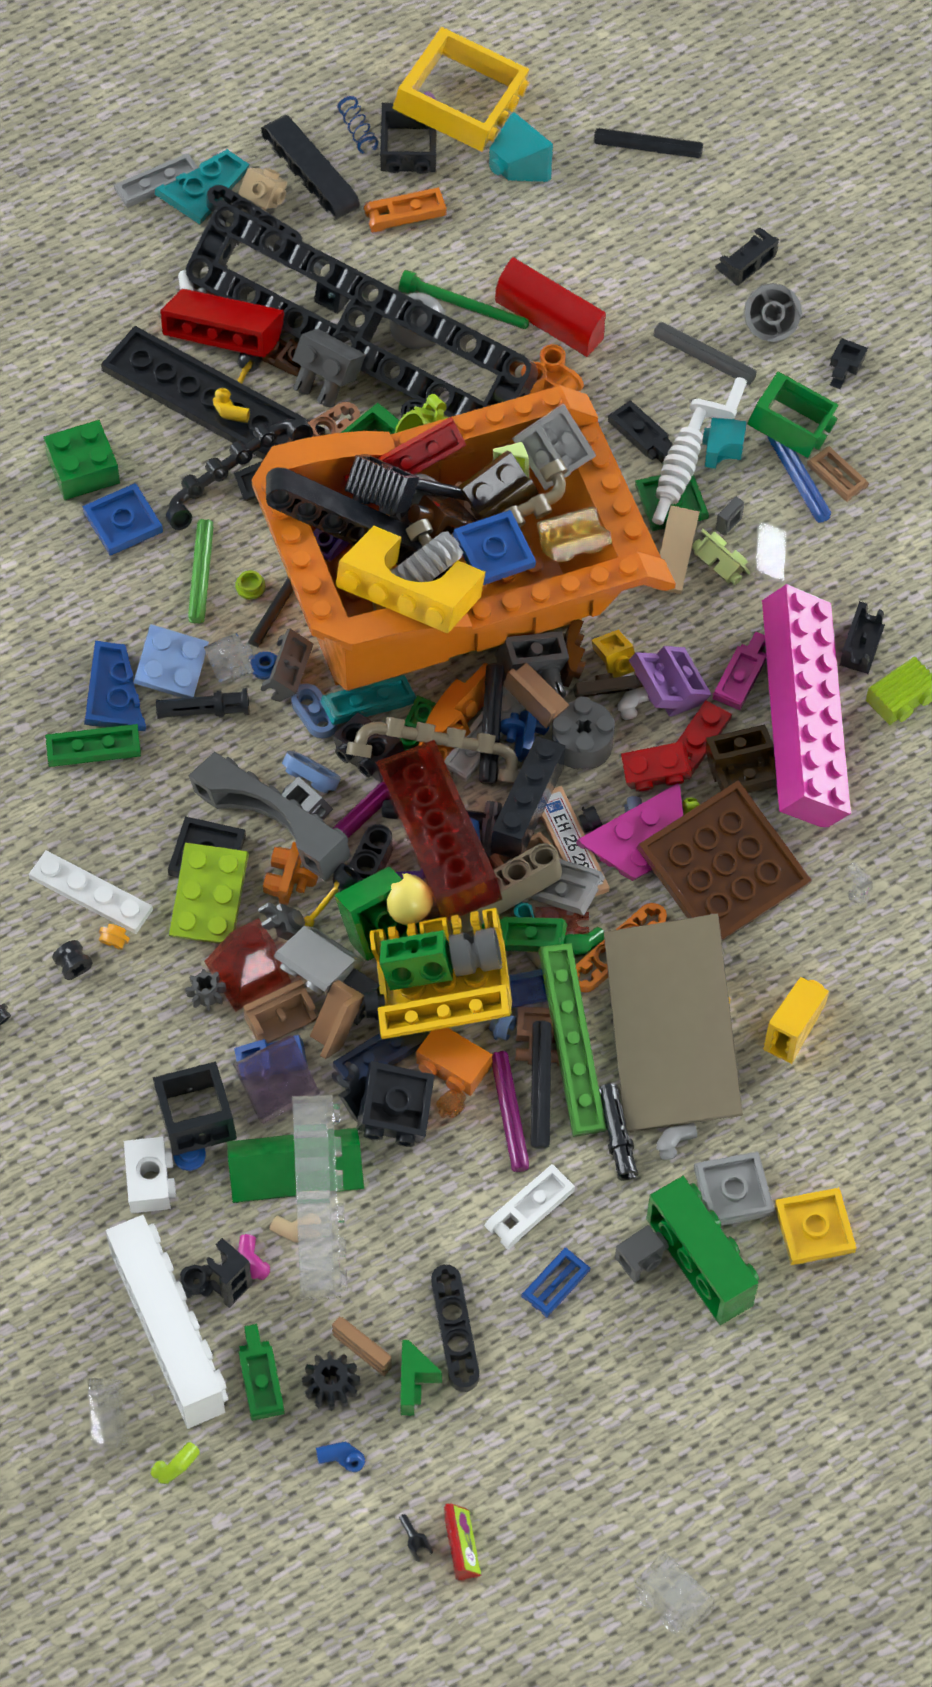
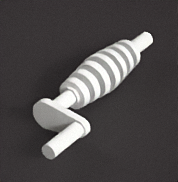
M740 377L735 379L726 405L702 399L692 400L690 409L693 412L690 424L688 427H683L680 430L678 437L675 439L663 462L664 466L662 467L661 477L658 482L659 487L656 491V497L660 501L652 518L654 523L658 525L664 523L670 505L678 503L681 494H683L686 485H688L691 476L695 472V465L697 464L701 448L700 444L703 440V435L699 430L704 417L734 419L737 414L736 409L747 383L745 379Z

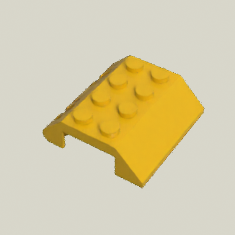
M497 908L482 910L485 929L495 928L501 952L502 969L483 972L481 968H477L475 974L457 977L453 968V980L390 991L379 964L381 941L387 940L385 930L383 928L370 931L371 950L377 961L380 994H384L385 1006L378 1007L382 1039L511 1016L512 996L505 944ZM471 912L470 922L475 935L477 930L483 929L479 912ZM459 915L451 916L453 934L463 933L462 921ZM447 917L419 922L421 934L444 930L449 943L451 932ZM416 923L407 924V935H418ZM395 926L388 927L389 939L399 938V933Z

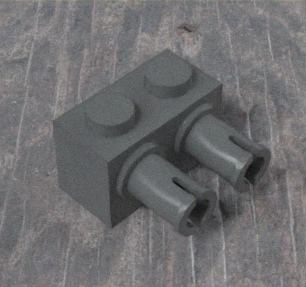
M319 329L304 333L300 337L292 360L301 366L293 389L298 391L300 388L299 393L311 394L313 383L318 374L324 377L325 381L317 402L322 404L325 400L323 406L332 408L335 406L341 386L357 380L366 354Z
M562 631L507 637L504 644L499 646L495 657L497 664L504 666V681L511 669L517 671L527 662L562 698L566 696L560 672L567 663L569 655Z

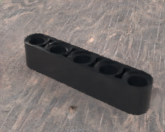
M285 114L261 127L263 139L265 141L268 140L272 144V150L280 159L284 158L288 163L286 166L295 176L298 175L304 181L302 182L304 187L311 194L314 193L319 199L317 202L326 212L330 211L335 217L334 221L360 207L355 191L288 115Z

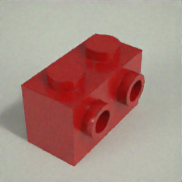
M682 741L621 753L626 784L631 790L635 789L636 792L648 791L653 789L655 785L665 783L667 786H673L677 783L682 784L685 779L692 778L687 748Z

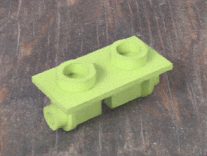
M704 529L701 530L705 538L702 541L700 539L696 540L692 545L696 556L709 567L718 559L720 562L713 570L728 584L731 582L737 585L742 579L740 574L743 571L748 575L750 574V571L745 566L748 563L745 557L737 550H734L733 553L729 552L724 547L727 542L716 532L710 535Z

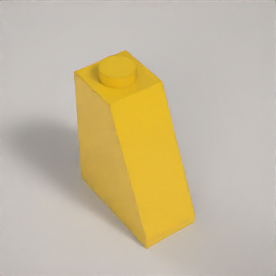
M800 977L768 1023L763 1050L792 1064L825 1007L829 990L825 989L822 984L815 980H806Z

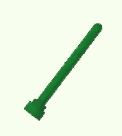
M405 270L400 278L399 292L405 294L417 292L428 294L433 298L521 329L529 327V320L525 317L421 281L420 277H417V273Z

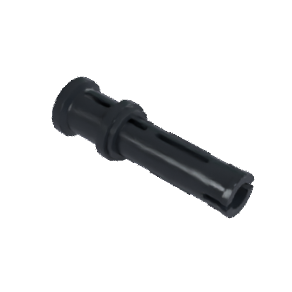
M243 688L241 692L223 693L222 690H217L212 696L156 700L157 719L215 714L219 718L224 717L225 714L233 713L250 715L247 688Z

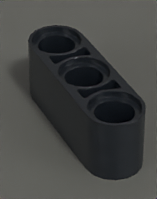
M374 824L365 831L349 864L360 875V881L385 869L393 851L391 830L385 825ZM375 842H383V843H384V844L381 845V846H375V845H373V843H375ZM364 867L372 868V870L366 872L360 869Z

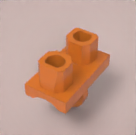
M296 842L292 843L291 849L274 847L271 867L283 869L284 872L282 876L267 872L263 882V892L278 897L279 904H289L295 883L297 884L296 891L304 893L306 887H314L318 881L316 874L305 867L300 868L302 861L296 847Z

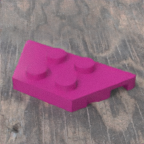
M675 784L579 838L576 844L580 848H586L600 857L599 860L609 867L616 868L621 875L631 881L647 874L652 869L638 851L637 846L683 816L679 784Z

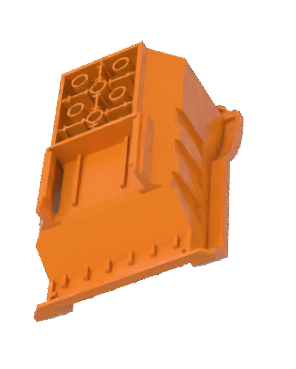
M560 385L453 416L452 419L467 446L416 473L426 474L439 483L453 486L459 481H466L493 461L494 448L515 444L512 439L563 403L596 454V457L573 470L569 476L564 478L566 482L565 493L560 500L550 505L552 508L551 513L540 519H536L533 513L524 517L526 523L520 529L536 560L535 568L483 585L480 599L449 633L440 631L388 608L374 611L372 601L336 587L339 561L351 549V544L333 560L328 562L323 558L314 536L315 527L271 508L266 502V475L274 468L289 469L353 499V494L344 490L347 483L344 476L350 473L356 455L368 454L378 458L446 419L394 434L384 431L334 433L304 438L271 447L252 478V487L312 636L317 637L335 685L342 686L346 691L449 661L451 657L474 650L478 652L504 644L507 637L539 634L569 625L573 620H582L583 617L598 616L622 591L637 586L646 585L662 591H668L676 587L671 572L655 546L601 430L598 416L588 394ZM529 466V478L533 481L538 493L546 494L552 491L554 485L544 490ZM374 503L364 504L379 511V506ZM462 555V557L458 561L466 563ZM395 564L391 569H395L398 565Z

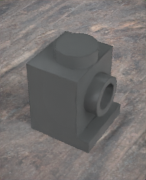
M297 777L292 783L288 784L281 794L288 800L294 799L306 812L311 815L317 814L323 820L333 810L300 777Z
M647 1225L616 1246L615 1258L635 1283L640 1280L641 1270L644 1269L646 1272H649L661 1263L663 1252L669 1248V1245L660 1232L655 1233Z

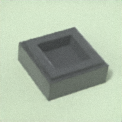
M735 496L718 514L716 530L727 535L742 519L744 510L743 500Z

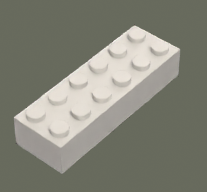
M140 1215L105 1230L111 1256L187 1429L224 1414V1402L228 1400L225 1391L227 1389L220 1370L215 1371L210 1347L206 1340L202 1341L197 1318L193 1310L189 1311L184 1289L180 1281L176 1282L172 1272L174 1271L173 1265L167 1252L163 1253L161 1239L154 1223L148 1225L144 1215Z

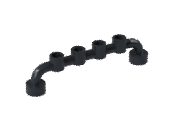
M304 419L281 420L271 427L267 424L258 425L253 431L255 437L247 444L243 441H235L229 448L231 455L221 461L219 458H211L205 465L206 473L199 478L192 474L183 478L181 482L183 489L171 499L166 513V520L175 530L187 528L192 522V514L183 505L185 501L189 498L196 499L202 496L204 488L212 482L225 480L229 470L238 464L245 465L249 463L253 453L262 447L269 448L273 446L277 436L287 431L288 437L292 441L312 437V427Z

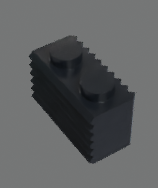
M362 454L355 456L344 490L353 494L352 498L363 504L374 503L379 506L378 510L380 512L396 516V513L409 511V506L412 504L411 500L414 498L413 494L416 492L415 489L420 479L418 476L371 455Z

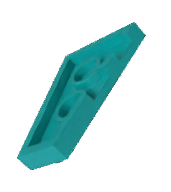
M226 149L200 163L197 169L188 174L185 172L176 177L175 181L166 186L164 184L155 188V195L201 225L211 213L206 205L208 190L215 185H223L232 190L246 174L250 164ZM220 197L219 199H214V201L218 202L224 198Z

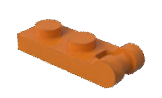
M439 187L371 201L365 204L363 208L366 217L370 218L368 224L372 233L384 231L390 227L447 216V208Z

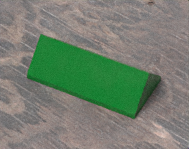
M356 1128L227 1142L233 1203L364 1189L360 1140Z

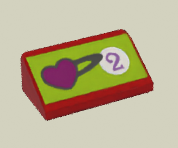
M452 1503L445 1504L444 1519L455 1578L464 1580L480 1577L481 1570L469 1510Z

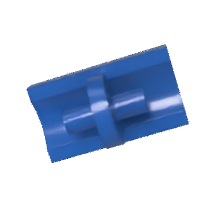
M528 710L521 711L520 715L512 712L510 718L501 721L500 732L507 736L506 741L509 743L515 742L514 752L518 762H522L527 757L535 740L534 733L545 735L549 730V727L545 728Z

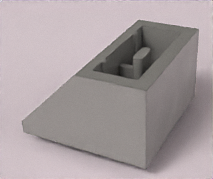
M303 926L273 956L282 963L280 966L282 970L294 977L299 974L307 980L305 985L319 994H322L323 991L328 994L333 982L337 980L343 982L354 968L360 971L365 963L363 959L317 928Z

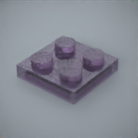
M288 1035L233 1064L260 1123L264 1124L320 1094L298 1044L292 1035Z

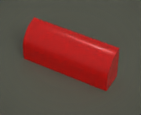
M511 258L499 277L495 291V302L516 315L527 318L529 323L588 357L604 339L606 312L516 258Z
M184 288L160 310L162 333L165 336L263 358L278 342L284 320V310Z

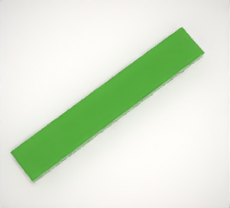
M572 943L540 947L538 950L572 1135L576 1137L605 1132L607 1129Z

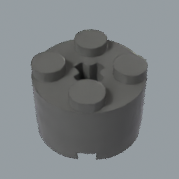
M579 697L575 701L568 703L569 707L553 720L552 741L566 745L564 765L573 769H592L602 765L611 755L615 721L604 706L591 701L587 697Z

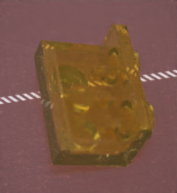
M593 506L537 523L542 552L557 562L571 560L575 554L582 552L596 553L601 551L603 546L612 544L610 531L600 525L597 509Z

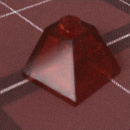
M259 918L230 932L204 961L212 975L215 972H219V982L225 983L227 989L224 995L235 1012L242 1009L243 1006L291 983L288 973L280 968L282 963L273 957L278 951L267 930L262 927V922Z

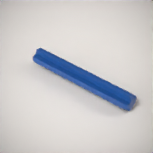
M767 437L816 522L821 523L829 520L831 511L797 453L776 440Z

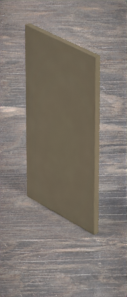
M718 914L604 932L622 1106L627 1131L633 1133L635 1131L743 1116Z

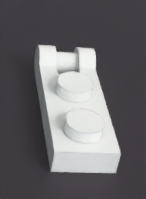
M551 1164L493 1214L485 1223V1228L491 1234L495 1232L501 1238V1244L509 1250L528 1231L575 1191V1186ZM510 1217L517 1223L512 1229L505 1224Z

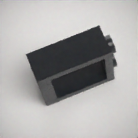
M382 103L380 171H388L390 173L417 172L419 174L436 172L437 130L392 109L394 103ZM389 129H430L429 152L388 151Z
M216 1062L153 1077L157 1101L173 1156L237 1140L232 1112ZM214 1087L221 1111L173 1122L167 1101L168 1098Z

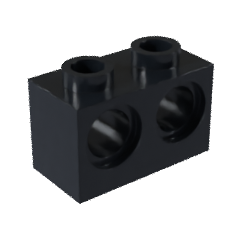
M357 712L332 735L336 746L335 753L344 763L350 762L356 766L364 776L368 778L373 777L382 783L407 760L402 740L396 737L373 734L368 738L366 744L372 746L371 758L346 754L348 742H354L357 732L362 726L372 722Z

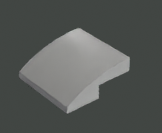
M564 403L512 438L515 443H523L528 454L529 466L544 490L554 485L553 481L546 482L540 472L541 468L548 463L562 459L568 470L564 474L565 478L571 474L570 472L596 457L595 452Z

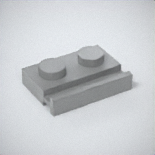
M560 859L562 867L561 878L556 883L531 896V899L585 915L598 892L597 887L600 881L603 882L605 877L601 871Z

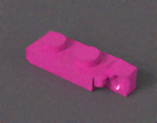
M755 631L748 646L741 644V646L736 648L713 693L714 700L741 711L765 664L766 653L762 652L765 646V635Z

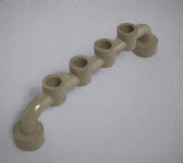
M562 459L554 460L540 470L546 482L553 481L554 487L552 491L546 494H539L522 505L512 506L503 511L511 510L519 527L526 523L524 517L533 513L536 519H540L551 513L552 508L550 505L562 498L566 487L564 474L568 471ZM426 518L410 525L406 532L411 542L419 541L422 546H425L432 540L429 534L433 532V528Z
M387 717L386 723L370 722L363 725L357 732L354 742H348L346 750L348 755L371 758L372 746L366 745L367 740L373 734H380L502 756L506 761V769L499 768L498 781L514 783L520 772L518 771V758L515 752L509 746L495 742V735L478 733L477 739L465 737L466 730L447 727V733L435 732L436 725L417 722L416 728L404 726V719Z

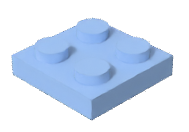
M150 624L133 683L182 698L194 697L209 641Z

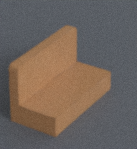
M527 662L517 671L511 669L508 672L503 686L545 728H548L553 723V720L569 707V704Z
M339 980L332 983L310 1034L311 1038L324 1045L320 1054L324 1059L329 1058L343 1047L365 996Z

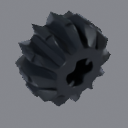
M331 1350L328 1352L326 1360H323L317 1354L314 1357L316 1365L307 1364L305 1372L308 1375L302 1378V1385L307 1387L305 1391L307 1399L316 1398L315 1406L318 1408L323 1406L325 1401H328V1408L331 1411L335 1409V1401H339L346 1408L348 1405L347 1397L355 1398L357 1396L355 1386L360 1384V1376L355 1374L357 1365L355 1363L346 1364L347 1356L345 1354H342L337 1360L334 1359V1353ZM330 1376L337 1377V1383L332 1381V1385L325 1384V1378L328 1377L330 1380Z

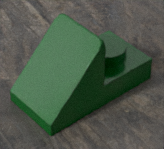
M402 1340L400 1410L401 1415H414V1406L421 1405L422 1384L415 1383H442V1372L411 1341Z

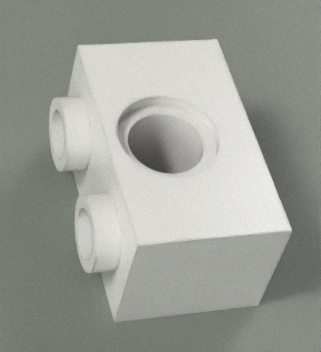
M163 1137L124 1141L128 1200L131 1213L171 1209L170 1198H176L174 1178L168 1179L167 1168H173L171 1148H165ZM154 1171L158 1173L153 1179L143 1178V1175L147 1172Z

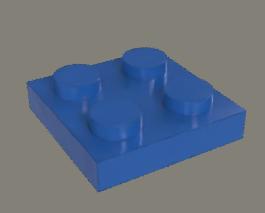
M136 483L82 506L84 515L109 556L163 533L162 524Z
M511 510L456 528L453 531V537L460 544L459 547L463 551L462 555L466 563L486 572L483 585L535 568L536 560Z

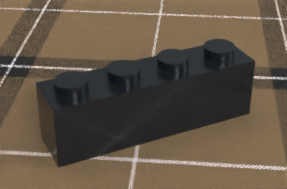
M536 736L492 829L491 852L514 859L526 851L563 771L566 745Z

